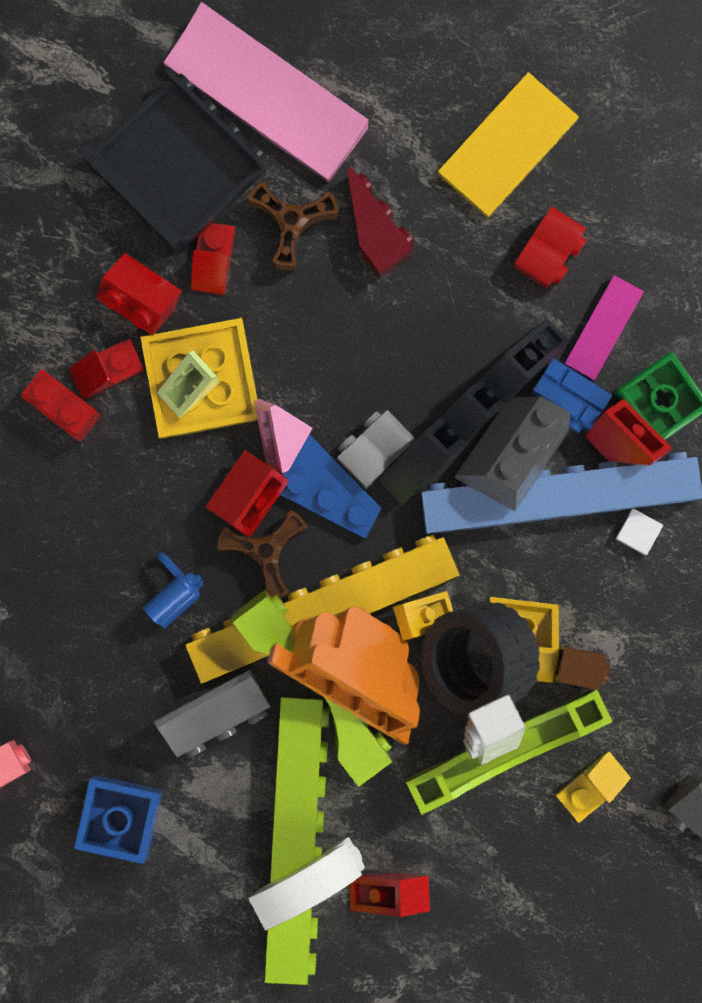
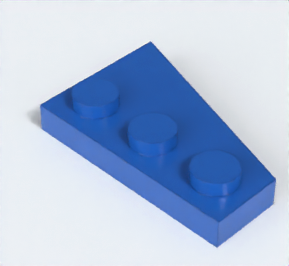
M309 434L289 471L284 472L282 475L289 482L280 495L366 539L381 507Z

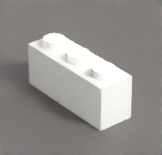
M507 695L469 713L467 726H465L466 733H464L466 739H463V742L472 759L477 757L481 765L518 748L525 726L510 696Z

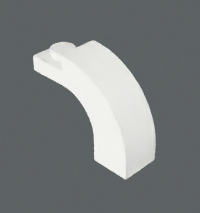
M347 837L337 842L315 860L265 885L248 898L265 931L312 908L362 875L361 871L365 868L361 853L353 845L350 838Z

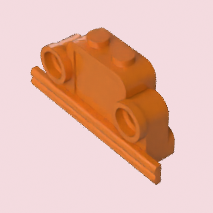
M350 607L335 615L323 612L314 617L296 622L291 630V640L294 646L293 653L277 643L272 645L268 657L270 665L401 744L408 745L411 729L417 727L420 709L417 703V695L420 681L414 666L407 662L409 654L407 641H403L401 634L393 630L390 625L374 618L363 608Z

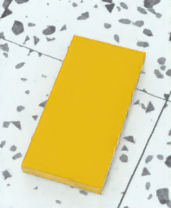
M528 72L440 168L437 174L488 219L573 126L579 116Z

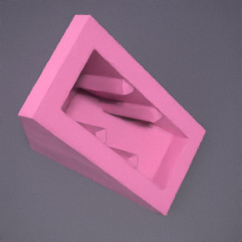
M261 399L256 400L254 403L266 464L282 473L289 471L312 428L277 405Z

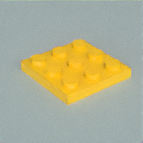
M242 318L141 337L160 439L258 421L254 403L258 399ZM193 350L217 376L220 383L184 416L179 418L157 392L186 355Z

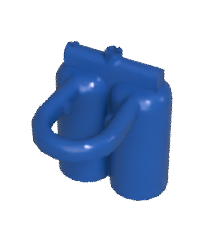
M158 552L156 556L175 578L142 608L157 625L166 629L200 597L199 589L203 586V580L199 574L189 573L185 576L165 553Z

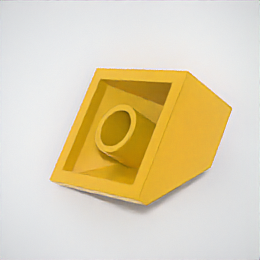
M490 597L489 602H499L509 608H513L528 622L529 628L536 637L535 640L540 653V667L537 672L536 681L552 683L559 656L558 605Z

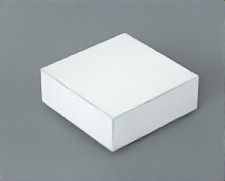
M631 509L615 539L639 553L647 555L663 524L635 509Z

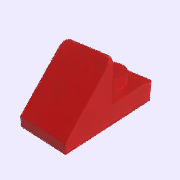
M212 223L199 235L197 249L193 251L192 291L225 296L236 230L235 226Z
M130 338L99 353L95 349L69 368L83 400L145 372V368Z

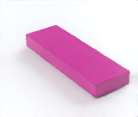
M614 275L564 365L594 382L644 291Z

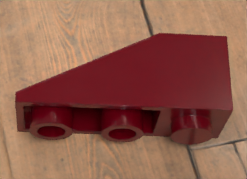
M352 167L347 169V182L359 253L377 277L381 279L412 256L413 247L411 245L414 243V240L403 226L398 229L391 220V217L394 215L383 199L377 201L370 191L373 187L367 177L362 172L356 174Z

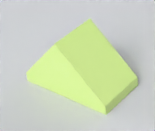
M192 350L158 390L157 394L181 418L220 382L212 370Z

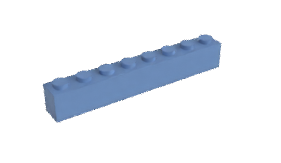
M686 452L668 454L666 455V461L655 462L651 466L632 464L619 467L618 462L609 461L598 463V470L585 471L584 465L563 468L564 474L551 475L550 470H543L516 511L461 482L462 487L448 488L447 483L427 485V491L420 494L425 535L696 501L702 499L698 458H687Z

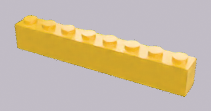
M434 534L415 541L417 548L404 553L401 547L384 554L385 562L372 567L371 562L367 561L351 568L353 575L340 580L338 574L319 582L321 588L311 593H308L305 587L288 594L289 602L284 603L289 612L284 614V616L291 625H294L302 619L311 618L323 612L335 615L350 607L363 608L369 614L460 575L444 537L436 540ZM232 618L223 622L225 628L212 633L211 629L207 628L191 635L193 642L185 645L201 684L267 657L270 654L254 651L232 623Z

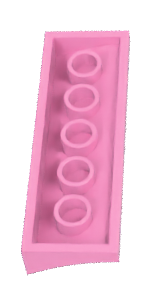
M202 2L184 33L163 62L164 67L169 68L177 76L182 73L193 84L195 89L328 183L368 129L367 118Z

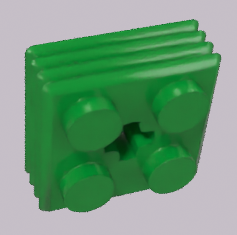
M673 352L663 356L614 392L619 402L625 399L664 440L702 414V392ZM656 392L660 395L666 393L670 399L666 401L668 408H665L663 405L658 406L655 403L657 399Z

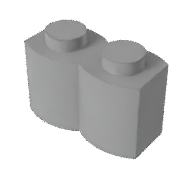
M388 410L382 415L378 411L375 412L362 425L366 429L357 439L351 435L338 448L341 454L337 460L365 490L416 441Z

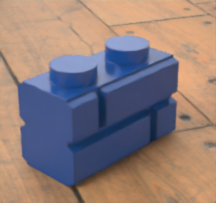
M554 358L529 395V397L541 396L571 412L569 430L577 434L581 430L586 433L591 430L612 397L610 393Z

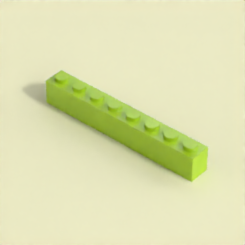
M281 697L271 883L300 869L322 855V847H315L316 833H323L324 812H318L317 806L318 797L325 798L326 777L319 776L320 762L327 763L328 742L321 741L322 727L329 728L330 707L323 706V699ZM312 908L268 929L265 983L307 985L308 975H315L316 953L309 952L310 939H317L318 918L311 917Z

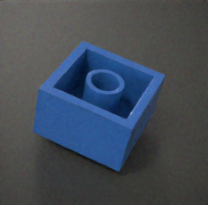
M93 776L89 780L74 849L144 864L149 857L163 790L102 776Z

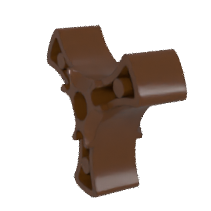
M260 182L252 190L248 198L250 207L260 209L271 216L280 230V245L272 261L275 268L284 271H295L297 269L295 247L300 235L307 227L321 220L338 219V206L334 196L329 191L313 203L291 205L277 199L269 191L265 182Z
M289 511L281 527L272 534L262 538H245L224 527L219 536L218 550L221 552L238 551L251 556L262 568L268 595L271 598L274 595L282 598L289 594V590L284 585L279 572L281 552L292 537L306 531L308 528L305 521L296 512Z

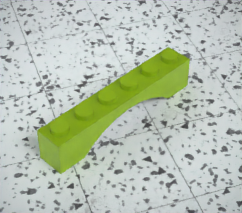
M264 590L231 615L232 623L254 651L270 654L272 645L277 643L293 653L294 646L291 640L293 625L284 616L289 611L277 595L271 598ZM325 698L333 715L337 759L359 787L392 763L388 750L392 747L380 731L374 734L367 725L368 723Z
M589 689L523 721L525 730L518 748L483 765L480 764L477 757L472 759L467 750H464L406 778L405 781L423 815L522 762L581 738L613 721L598 690Z

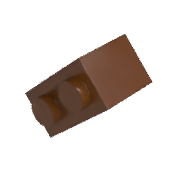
M559 646V656L553 681L600 690L601 683L607 684L610 674V663L606 662L607 655Z

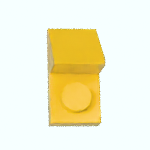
M447 591L393 607L403 641L426 634L427 629L434 623L435 619L445 615L447 612L453 611Z
M607 751L556 793L555 796L574 819L580 823L605 801L610 803L631 777L613 755Z

